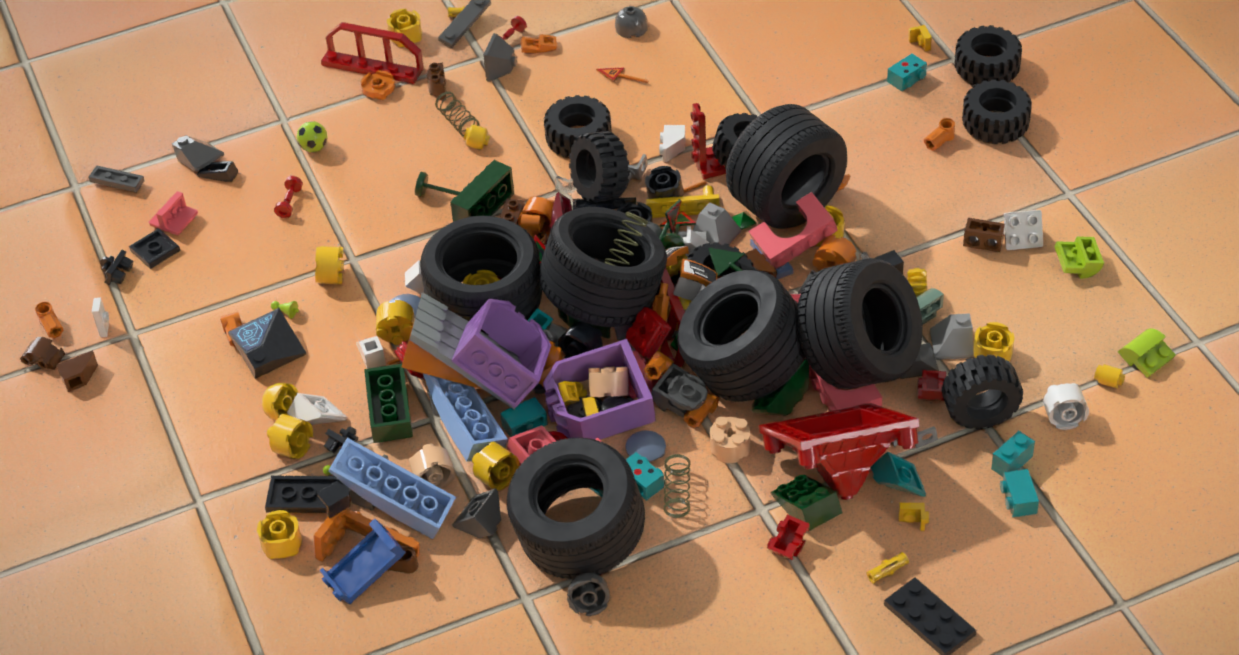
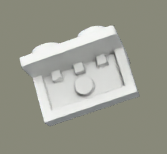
M1041 210L1004 213V235L1007 250L1043 247Z

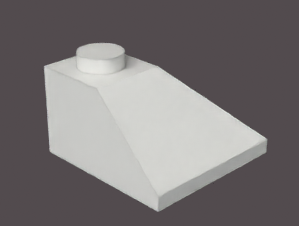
M297 393L287 412L290 416L310 422L311 425L346 421L348 418L324 396Z

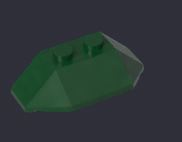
M804 359L798 371L783 386L771 394L756 399L752 403V412L765 415H789L809 389V363L807 359Z

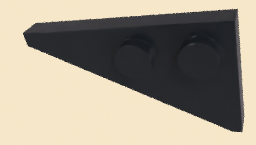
M636 197L616 198L614 200L593 203L585 199H573V210L583 207L618 209L625 203L631 202V205L636 204Z

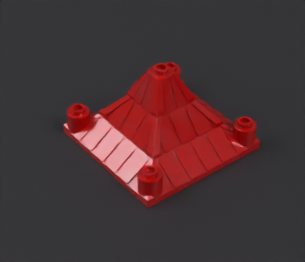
M870 403L759 425V431L763 434L766 451H769L770 454H776L785 448V444L791 446L792 450L798 454L800 466H804V469L816 468L827 485L837 492L838 497H841L842 500H849L853 498V495L858 494L868 476L870 467L890 447V443L897 440L898 446H902V449L915 448V444L919 443L917 428L920 427L919 418Z

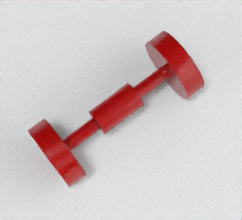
M515 16L511 19V26L513 28H509L501 38L504 41L508 40L515 33V30L523 32L527 28V23L521 16Z
M288 176L284 185L288 191L284 197V202H278L275 205L274 212L281 218H289L291 216L293 208L289 203L294 192H299L302 189L303 182L296 176Z

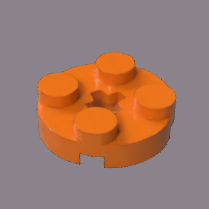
M376 71V74L372 75L371 73L366 74L361 79L362 94L371 98H377L378 100L386 99L387 95L391 94L395 89V81L392 74L386 71Z

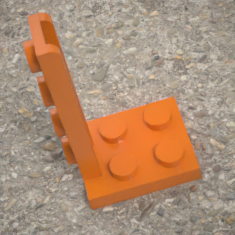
M348 508L332 518L327 517L314 534L315 559L323 562L327 556H330L335 544L343 539L347 528L367 536L373 530L369 525L372 520L363 516L360 512H354ZM385 526L399 545L410 546L415 550L416 557L420 555V542H417L413 537H407L399 533L396 529Z

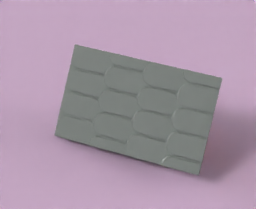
M422 292L402 368L483 389L512 409H515L452 362L465 326L469 321L449 311L447 306ZM480 331L482 336L522 364L515 353L509 352L487 334Z

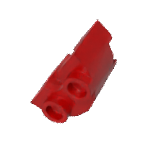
M923 370L922 378L918 377V399L944 401L941 389L943 381L947 376L946 371Z
M787 514L784 521L781 520L777 526V532L779 533L776 537L770 538L767 549L793 560V556L798 557L806 541L803 540V537L809 531L810 524Z

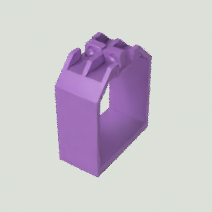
M488 299L466 324L452 362L516 408L539 383L551 344L540 325L533 319L528 322L524 319V315L520 312L516 313V307L509 301ZM481 329L506 350L515 353L522 364L480 334Z
M627 339L555 362L543 382L549 418L551 422L556 421L557 431L563 433L567 439L579 437L593 440L598 437L601 440L656 421L653 397ZM603 367H615V370L616 367H628V378L638 400L583 418L567 413L558 390V383L588 380V368H600L601 371Z

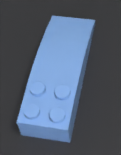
M423 373L440 418L466 462L472 461L473 456L476 453H480L491 442H496L505 448L508 438L474 387Z
M349 438L344 442L328 470L363 499L431 539H434L456 498L454 495Z

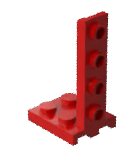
M699 103L692 104L693 111L690 112L693 122L691 126L693 134L691 143L694 149L691 152V158L696 163L698 171L701 172L703 180L726 174L725 166H721L718 159L716 160L712 147L706 148L705 114L701 112Z

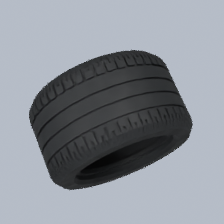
M797 104L780 105L765 111L755 118L736 140L726 166L727 187L731 195L768 226L777 229L795 227L807 222L800 213L796 201L812 192L823 207H825L835 195L846 172L847 147L844 139L838 132L805 107Z
M583 207L561 215L551 228L538 271L540 286L546 297L555 307L574 319L604 327H618L631 324L636 321L637 314L644 307L651 309L666 268L667 253L657 234L648 226L643 227L624 222L641 233L642 236L621 232L636 242L638 246L616 241L634 253V255L631 256L612 251L629 262L630 265L609 261L613 264L609 265L604 263L606 258L624 262L613 255L609 249L627 252L615 244L614 239L632 243L620 235L618 230L636 233L625 226L622 220L639 222L625 216L626 213L602 207Z
M493 216L468 217L446 225L426 243L420 260L424 294L447 306L449 311L470 321L488 299L509 301L516 307L515 312H520L525 316L524 319L528 320L536 309L539 308L542 299V288L538 280L540 267L539 250L532 236L521 226L506 219ZM479 270L492 271L497 276L503 278L485 285L462 283L467 275L477 274Z
M867 258L822 269L807 281L799 298L797 329L801 349L812 369L828 384L838 388L851 389L890 382L904 376L913 366L922 343L923 326L920 306L908 280L890 263L881 259Z
M743 270L725 275L705 287L686 309L678 330L679 352L688 366L716 396L732 402L751 401L764 397L789 381L805 359L798 337V304L782 283L769 273L760 270Z
M579 437L561 439L560 441L549 443L533 452L521 463L508 487V516L527 557L538 568L550 575L573 579L585 572L597 575L604 574L620 565L623 560H626V557H629L641 539L645 524V507L634 474L626 459L616 449L606 443L596 441L595 439ZM580 488H595L603 491V497L598 507L589 516L581 520L563 523L554 521L545 515L551 504L569 491Z

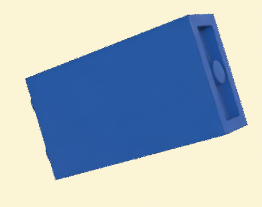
M375 518L369 523L373 530L329 571H326L324 568L319 570L324 576L322 578L323 582L329 588L333 587L334 591L332 593L340 602L344 600L351 604L406 553L385 526Z

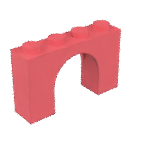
M812 192L796 201L800 213L807 220L805 229L797 236L780 238L771 231L765 222L749 231L754 244L764 254L770 265L776 269L838 231L834 219Z
M809 364V378L811 379L813 389L819 392L821 402L827 405L828 411L870 403L882 406V396L874 384L855 390H840L824 381Z

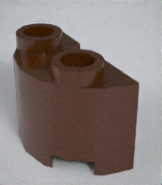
M443 62L431 63L426 74L428 89L431 96L433 94L438 97L446 92ZM443 95L439 100H444L446 95Z
M36 337L35 340L31 341L20 360L27 365H33L34 362H37L41 368L55 370L56 365L60 363L65 352L62 348L58 349L51 344V339Z

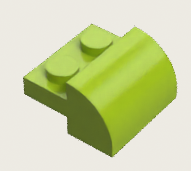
M1076 236L1074 242L1056 241L1054 247L1064 273L1078 274L1079 279L1094 276L1102 269L1104 261L1095 237Z
M1153 328L1146 329L1118 351L1130 367L1135 364L1146 378L1176 356L1163 341L1166 336Z

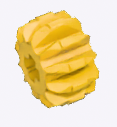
M920 268L909 269L907 272L908 282L913 288L916 297L927 291V271Z

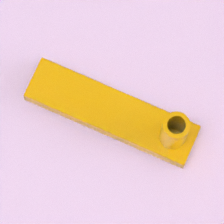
M710 185L703 188V195L646 199V205L651 208L653 218L666 217L665 212L679 199H681L679 212L683 211L687 215H699L709 202L720 207L719 194H714V189Z

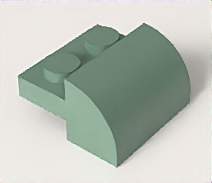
M931 288L917 297L922 316V325L936 317L937 311L943 307L944 294L935 288Z

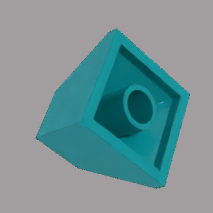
M887 451L871 466L873 478L878 484L921 497L927 495L913 463Z

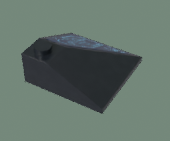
M280 308L228 332L255 379L306 355V351Z

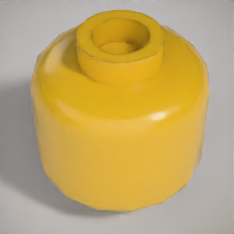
M471 125L470 128L467 127L463 141H466V146L481 150L484 145L488 146L490 136L487 135L488 131L486 128Z

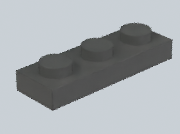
M96 166L88 176L89 181L92 183L137 192L145 181L143 175L102 166Z

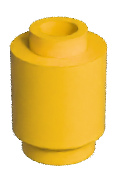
M1104 364L1103 366H1097L1094 380H1097L1100 384L1117 389L1119 385H1123L1126 375L1123 374L1122 369Z

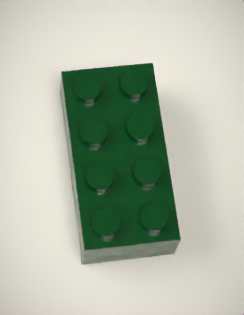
M496 160L487 165L450 202L453 222L474 216H493L505 204L506 199H510L515 194L512 167Z
M402 364L364 369L373 442L379 443L413 437L406 377Z

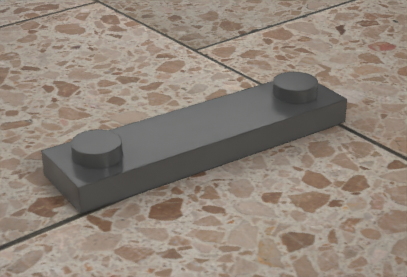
M471 0L441 33L438 40L453 48L491 5V0Z

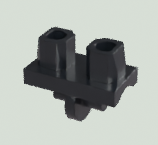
M121 249L116 258L112 255L110 257H102L100 260L101 270L106 272L107 275L104 283L110 285L113 281L122 284L126 273L120 271V269L130 272L134 263L133 260L126 257L127 251Z
M348 427L346 430L342 428L340 430L342 436L328 429L325 434L329 438L324 447L328 451L335 453L339 446H343L347 438L357 442L359 437L356 436V429L353 427Z

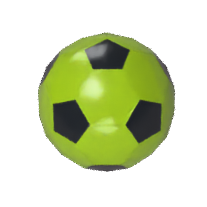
M316 121L305 122L297 130V142L307 152L320 151L327 143V131L322 124Z

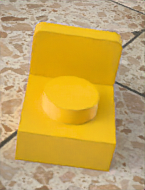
M921 25L909 28V43L918 42L925 52L930 51L932 37L926 26Z
M563 381L558 383V390L565 406L580 401L575 382Z
M899 503V522H920V531H925V524H929V511H925V503Z

